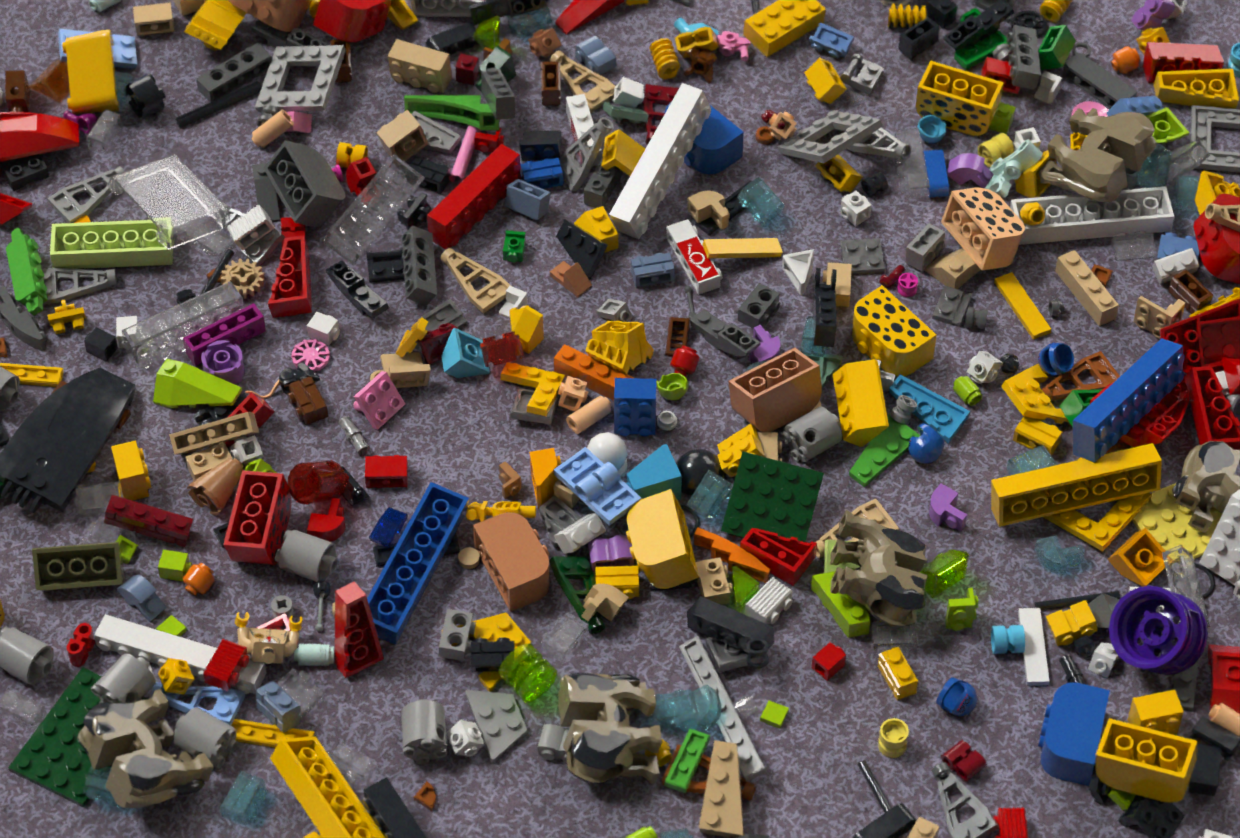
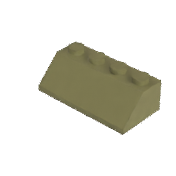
M119 542L32 548L36 591L123 584L124 567Z

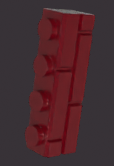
M111 495L105 512L104 523L186 547L193 519Z

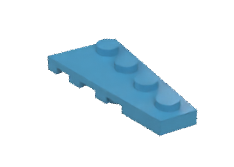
M899 375L889 388V393L896 399L900 395L912 398L917 403V407L912 413L933 428L948 444L970 416L969 410L902 375Z

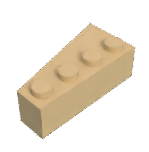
M715 740L699 830L700 833L736 838L744 835L738 747L735 743Z

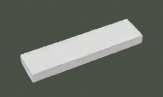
M1019 608V625H1023L1025 632L1023 658L1027 686L1049 685L1040 608Z

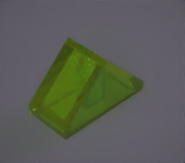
M495 16L478 25L473 38L483 48L487 47L494 50L499 45V16Z
M732 566L735 611L741 612L745 605L759 591L760 583L737 566Z

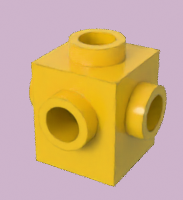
M1164 27L1146 29L1142 32V36L1136 39L1143 55L1145 54L1147 42L1170 43Z
M168 658L158 672L165 692L184 695L194 681L187 661Z

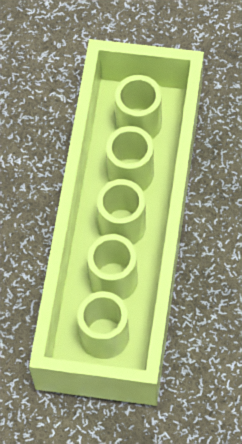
M171 219L52 224L50 245L53 268L82 269L173 265L174 232Z

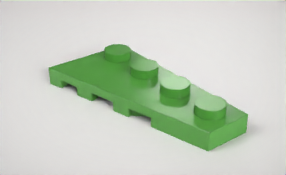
M890 413L887 416L889 427L869 442L849 471V476L863 487L867 486L908 451L911 437H920L918 433L906 424L894 420Z

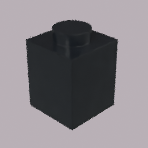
M97 327L91 333H88L84 340L86 352L106 362L118 349L116 336Z

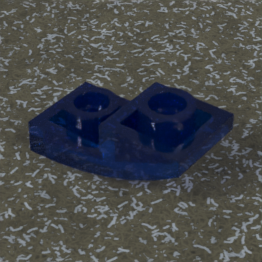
M388 507L369 536L370 541L389 548L396 533H400L408 514Z

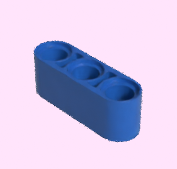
M943 149L923 151L922 158L923 163H925L923 166L925 178H927L928 197L949 196V183Z

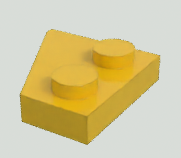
M421 317L412 325L410 331L407 330L396 351L398 356L402 358L407 352L411 353L417 344L415 342L418 339L421 341L427 333L425 328L428 324L426 319Z

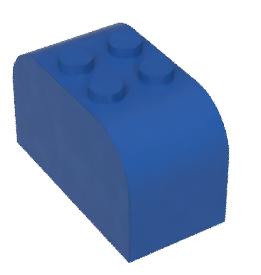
M670 104L666 107L665 113L668 110ZM710 105V116L708 119H705L700 134L695 137L692 149L685 155L684 163L688 166L691 165L701 173L717 174L743 157L744 132Z
M1067 683L1056 690L1052 705L1047 704L1038 747H1042L1041 765L1050 776L1089 786L1110 690L1081 683Z

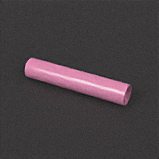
M468 125L450 175L451 182L455 181L456 176L460 177L459 184L464 179L475 148L476 132H481L477 127Z

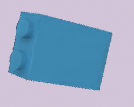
M662 445L627 473L626 484L641 497V500L669 489L673 491L677 500L681 499L682 476L668 445Z

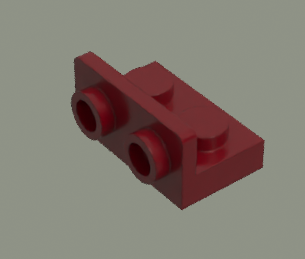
M444 323L436 330L427 331L421 341L419 339L416 341L420 344L427 364H432L442 359L441 356L452 329L457 328L456 326Z

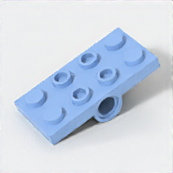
M59 29L60 61L67 62V53L64 54L62 42H66V38L92 32ZM112 34L114 46H112L114 50V67L136 68L137 58L134 36Z
M586 447L554 469V475L609 526L628 513L630 508L641 500V497L620 479V474L612 463L607 462L604 464Z

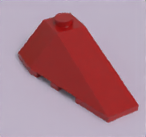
M573 0L557 18L555 24L567 35L623 3L625 0Z

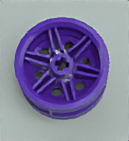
M1143 586L1129 591L1116 604L1109 623L1110 640L1118 656L1134 667L1157 674L1173 675L1186 671L1198 661L1207 643V622L1199 606L1190 598L1161 587ZM1163 605L1164 610L1162 612L1159 609V606ZM1139 638L1144 641L1141 646L1138 643Z

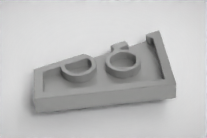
M416 111L412 113V116L421 125L429 142L424 149L451 154L462 140L461 135Z

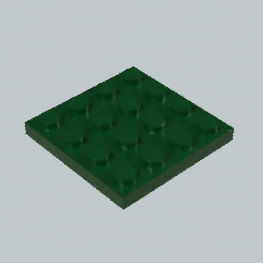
M743 451L720 533L744 538L751 528L778 533L780 537L789 539L795 537L798 538V541L806 542L824 473Z

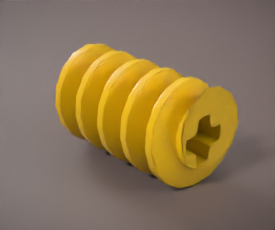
M1044 0L1040 6V13L1046 20L1056 23L1073 0Z
M892 3L889 9L888 27L891 22H893L894 27H897L900 22L902 28L905 27L906 23L911 28L914 23L918 24L926 19L927 11L925 6H922L919 11L917 5L914 6L913 10H911L910 5H907L904 10L902 4L896 9L895 4Z
M663 38L652 42L649 49L658 76L663 80L674 78L680 69V64L672 41L668 38Z

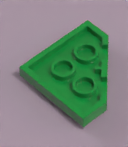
M974 8L962 14L960 24L971 15L975 18L981 12ZM997 30L974 45L955 50L954 59L967 70L986 60L987 57H992L993 51L999 45H1009L1006 42L1007 37L1000 30Z

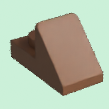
M563 261L550 271V276L577 297L592 287L591 282L578 262L570 266Z

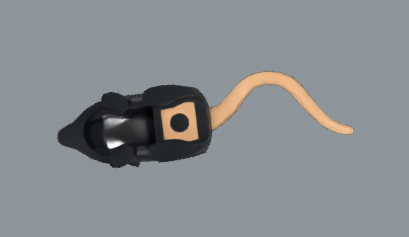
M299 363L297 365L298 369L288 368L280 373L279 379L268 395L261 396L255 392L253 393L266 399L271 397L280 385L284 393L287 394L290 393L289 385L291 383L301 381V379L312 377L315 383L320 380V377L306 364Z

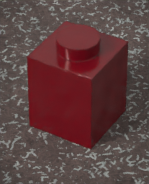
M460 54L455 66L456 82L469 85L475 84L479 74V57Z

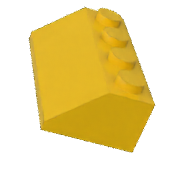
M875 359L846 363L833 373L843 440L859 447H863L889 427L878 361Z

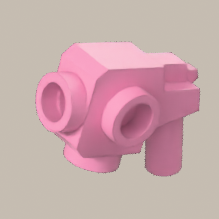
M724 31L722 35L717 36L719 51L724 56H731L736 51L741 52L742 61L749 59L748 46L751 45V42L747 38L739 37L738 33Z

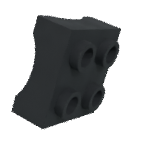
M39 154L0 162V169H2L13 191L31 182L49 177L47 166Z

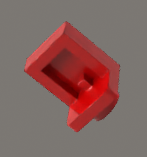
M502 128L496 130L495 135L476 132L474 137L475 150L493 152L501 144H504L505 137L502 136Z

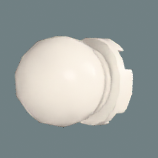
M609 432L599 433L593 437L587 449L604 464L607 462L612 463L618 470L620 478L624 477L627 471V448L624 441L618 435Z

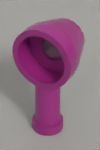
M67 110L63 114L64 119L78 123L79 130L85 134L90 133L98 123V119L93 113L77 116Z

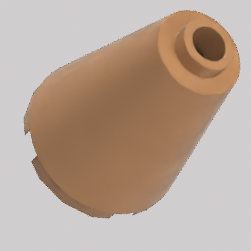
M228 458L187 486V489H191L188 492L190 497L199 507L202 508L205 505L210 508V514L219 515L240 480L243 470L242 463L235 458Z

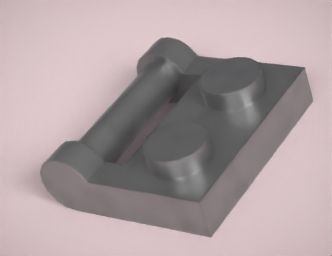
M854 54L849 67L841 74L840 79L849 86L871 94L884 68L863 59L860 54ZM859 67L862 70L860 71L857 78H855L852 76V74L854 73L855 69Z

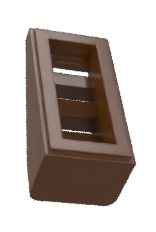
M669 318L665 355L673 356L675 351H670L671 347L681 348L682 345L687 346L690 318ZM674 327H676V328H684V331H683V330H673V329H674ZM680 334L683 335V337H674L672 335ZM672 341H683V344H675V343H671V342H672Z

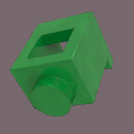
M506 230L503 260L512 263L523 262L526 232Z

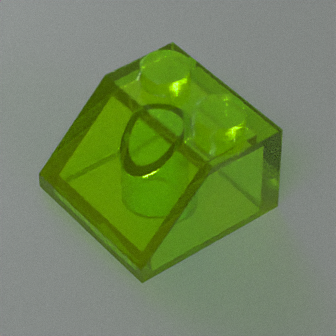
M950 549L945 553L938 554L928 564L925 563L920 573L927 575L925 591L931 598L965 578L969 558L967 552Z

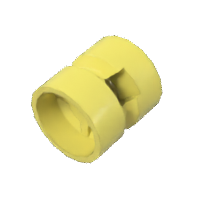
M1000 133L992 137L991 140L981 143L977 151L979 156L985 158L984 163L991 167L997 159H1005L1014 153V145L1006 134Z
M892 718L884 721L881 725L878 747L879 751L886 757L897 758L906 751L909 729L904 721Z

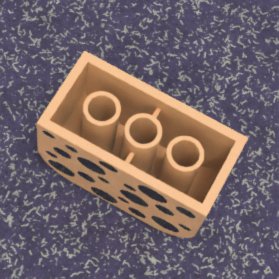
M985 188L952 191L941 221L982 271L1011 265L1025 230L1023 222L1004 200L995 192Z

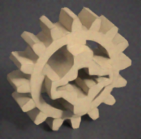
M240 258L238 263L232 260L231 266L225 265V270L221 272L223 290H228L230 296L235 293L236 298L243 295L244 299H246L247 294L253 297L254 291L260 292V287L264 286L262 267H257V262L251 264L249 259L242 262Z

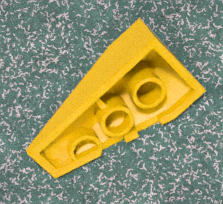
M1203 171L1200 175L1195 196V203L1199 214L1201 215L1207 205L1212 203L1220 194L1240 197L1239 185L1235 182L1229 184L1219 174Z

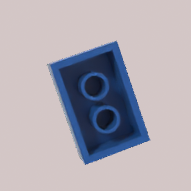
M615 378L614 434L622 436L629 434H639L641 436L655 435L656 379Z

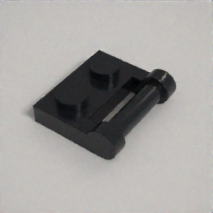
M403 247L400 250L382 252L366 251L370 283L405 279L402 258ZM401 257V260L373 263V260Z

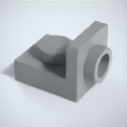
M608 299L597 310L599 317L614 321L629 322L633 317L626 302Z

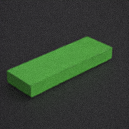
M689 729L667 775L665 786L686 793L710 741V735Z

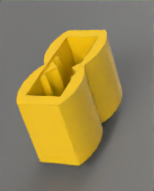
M702 27L693 33L685 32L675 37L677 50L684 58H690L687 52L692 48L708 49L710 51L718 48L716 34L711 27Z

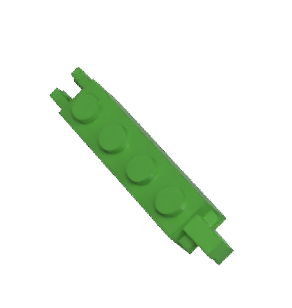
M16 228L11 233L12 242L6 247L15 298L28 309L30 314L35 316L43 311V303L48 300L47 287L43 278L44 273L40 264L41 258L38 254L39 247L34 239H30L29 235L23 234L20 228Z

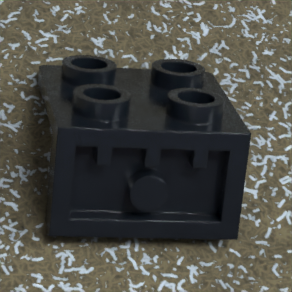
M1136 795L1129 808L1118 819V822L1124 827L1138 825L1149 838H1170L1185 816L1173 803Z

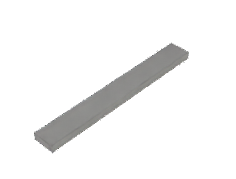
M696 636L680 645L679 647L726 742L737 744L739 768L746 781L749 782L767 772L700 638Z

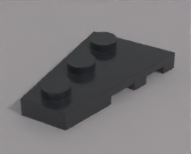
M564 219L556 237L574 263L578 262L590 280L608 245L570 220Z

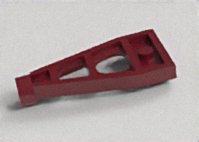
M646 84L643 107L644 111L649 114L648 120L645 122L647 132L645 143L647 146L658 126L651 125L652 119L662 120L665 113L654 112L652 105H669L679 88Z

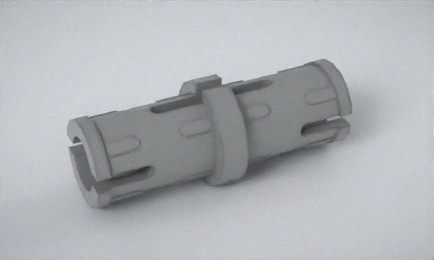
M350 416L341 418L338 423L344 430L348 442L353 444L359 455L368 452L370 447L363 439L361 430L354 425Z

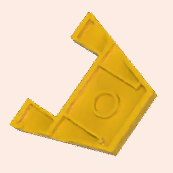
M1039 364L1005 380L1001 387L1022 416L1040 420L1051 418L1055 423L1062 424L1064 421L1069 422L1062 409H1056L1050 402V398L1041 390L1039 383L1045 382L1048 376L1041 370Z
M507 613L473 621L476 622L474 635L470 634L469 637H472L474 640L486 638L488 641H497L498 638H509L510 641H514L515 664L531 646V641ZM461 624L456 627L462 628L464 625ZM452 643L451 645L456 646L458 643ZM508 671L483 672L478 675V679L491 692Z

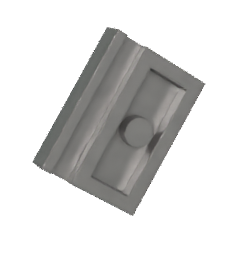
M944 286L932 319L955 324L960 327L971 301L972 293L966 294L962 290Z
M451 299L422 316L428 321L425 328L427 331L436 330L444 323L453 324L459 329L468 322Z

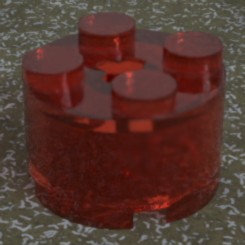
M515 331L503 333V338L496 339L495 336L483 338V343H480L485 368L490 366V362L495 366L515 361L518 355H520V359L525 358L520 335H516Z

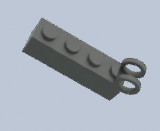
M1084 42L1074 44L1072 48L1073 55L1063 66V77L1109 108L1120 98L1137 96V91L1131 86H1128L1118 77L1089 59L1091 47ZM1084 47L1088 52L1085 54L1077 53L1075 49Z

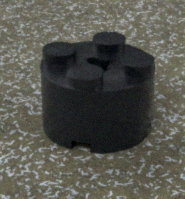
M152 74L144 75L124 86L125 95H129L131 99L128 101L131 109L142 119L165 108L163 99L166 98L165 93L161 88L158 89Z

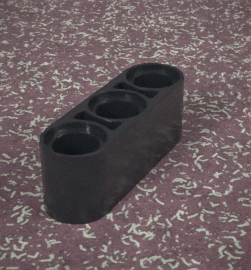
M468 22L431 36L427 39L425 45L427 48L448 53L450 56L457 53V51L461 52L474 47L473 45L475 44L479 45L483 38L475 25Z
M899 803L858 831L852 838H900L913 829L917 820L904 803Z

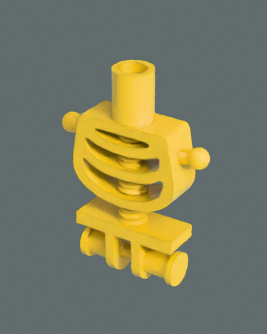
M483 501V504L472 502L466 510V518L470 521L480 519V522L485 521L487 515L494 517L508 512L517 513L524 518H536V506H521V502L500 501L494 503L493 507L489 508L488 501Z

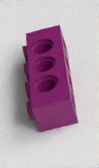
M253 303L184 337L185 353L194 366L202 363V353L213 342L226 340L230 341V344L239 345L266 332L264 316Z

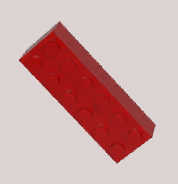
M501 144L427 215L428 232L433 234V242L445 250L457 245L459 239L464 234H468L472 226L476 222H480L488 210H493L497 202L501 198L506 197L507 186L516 179L521 180L520 154Z

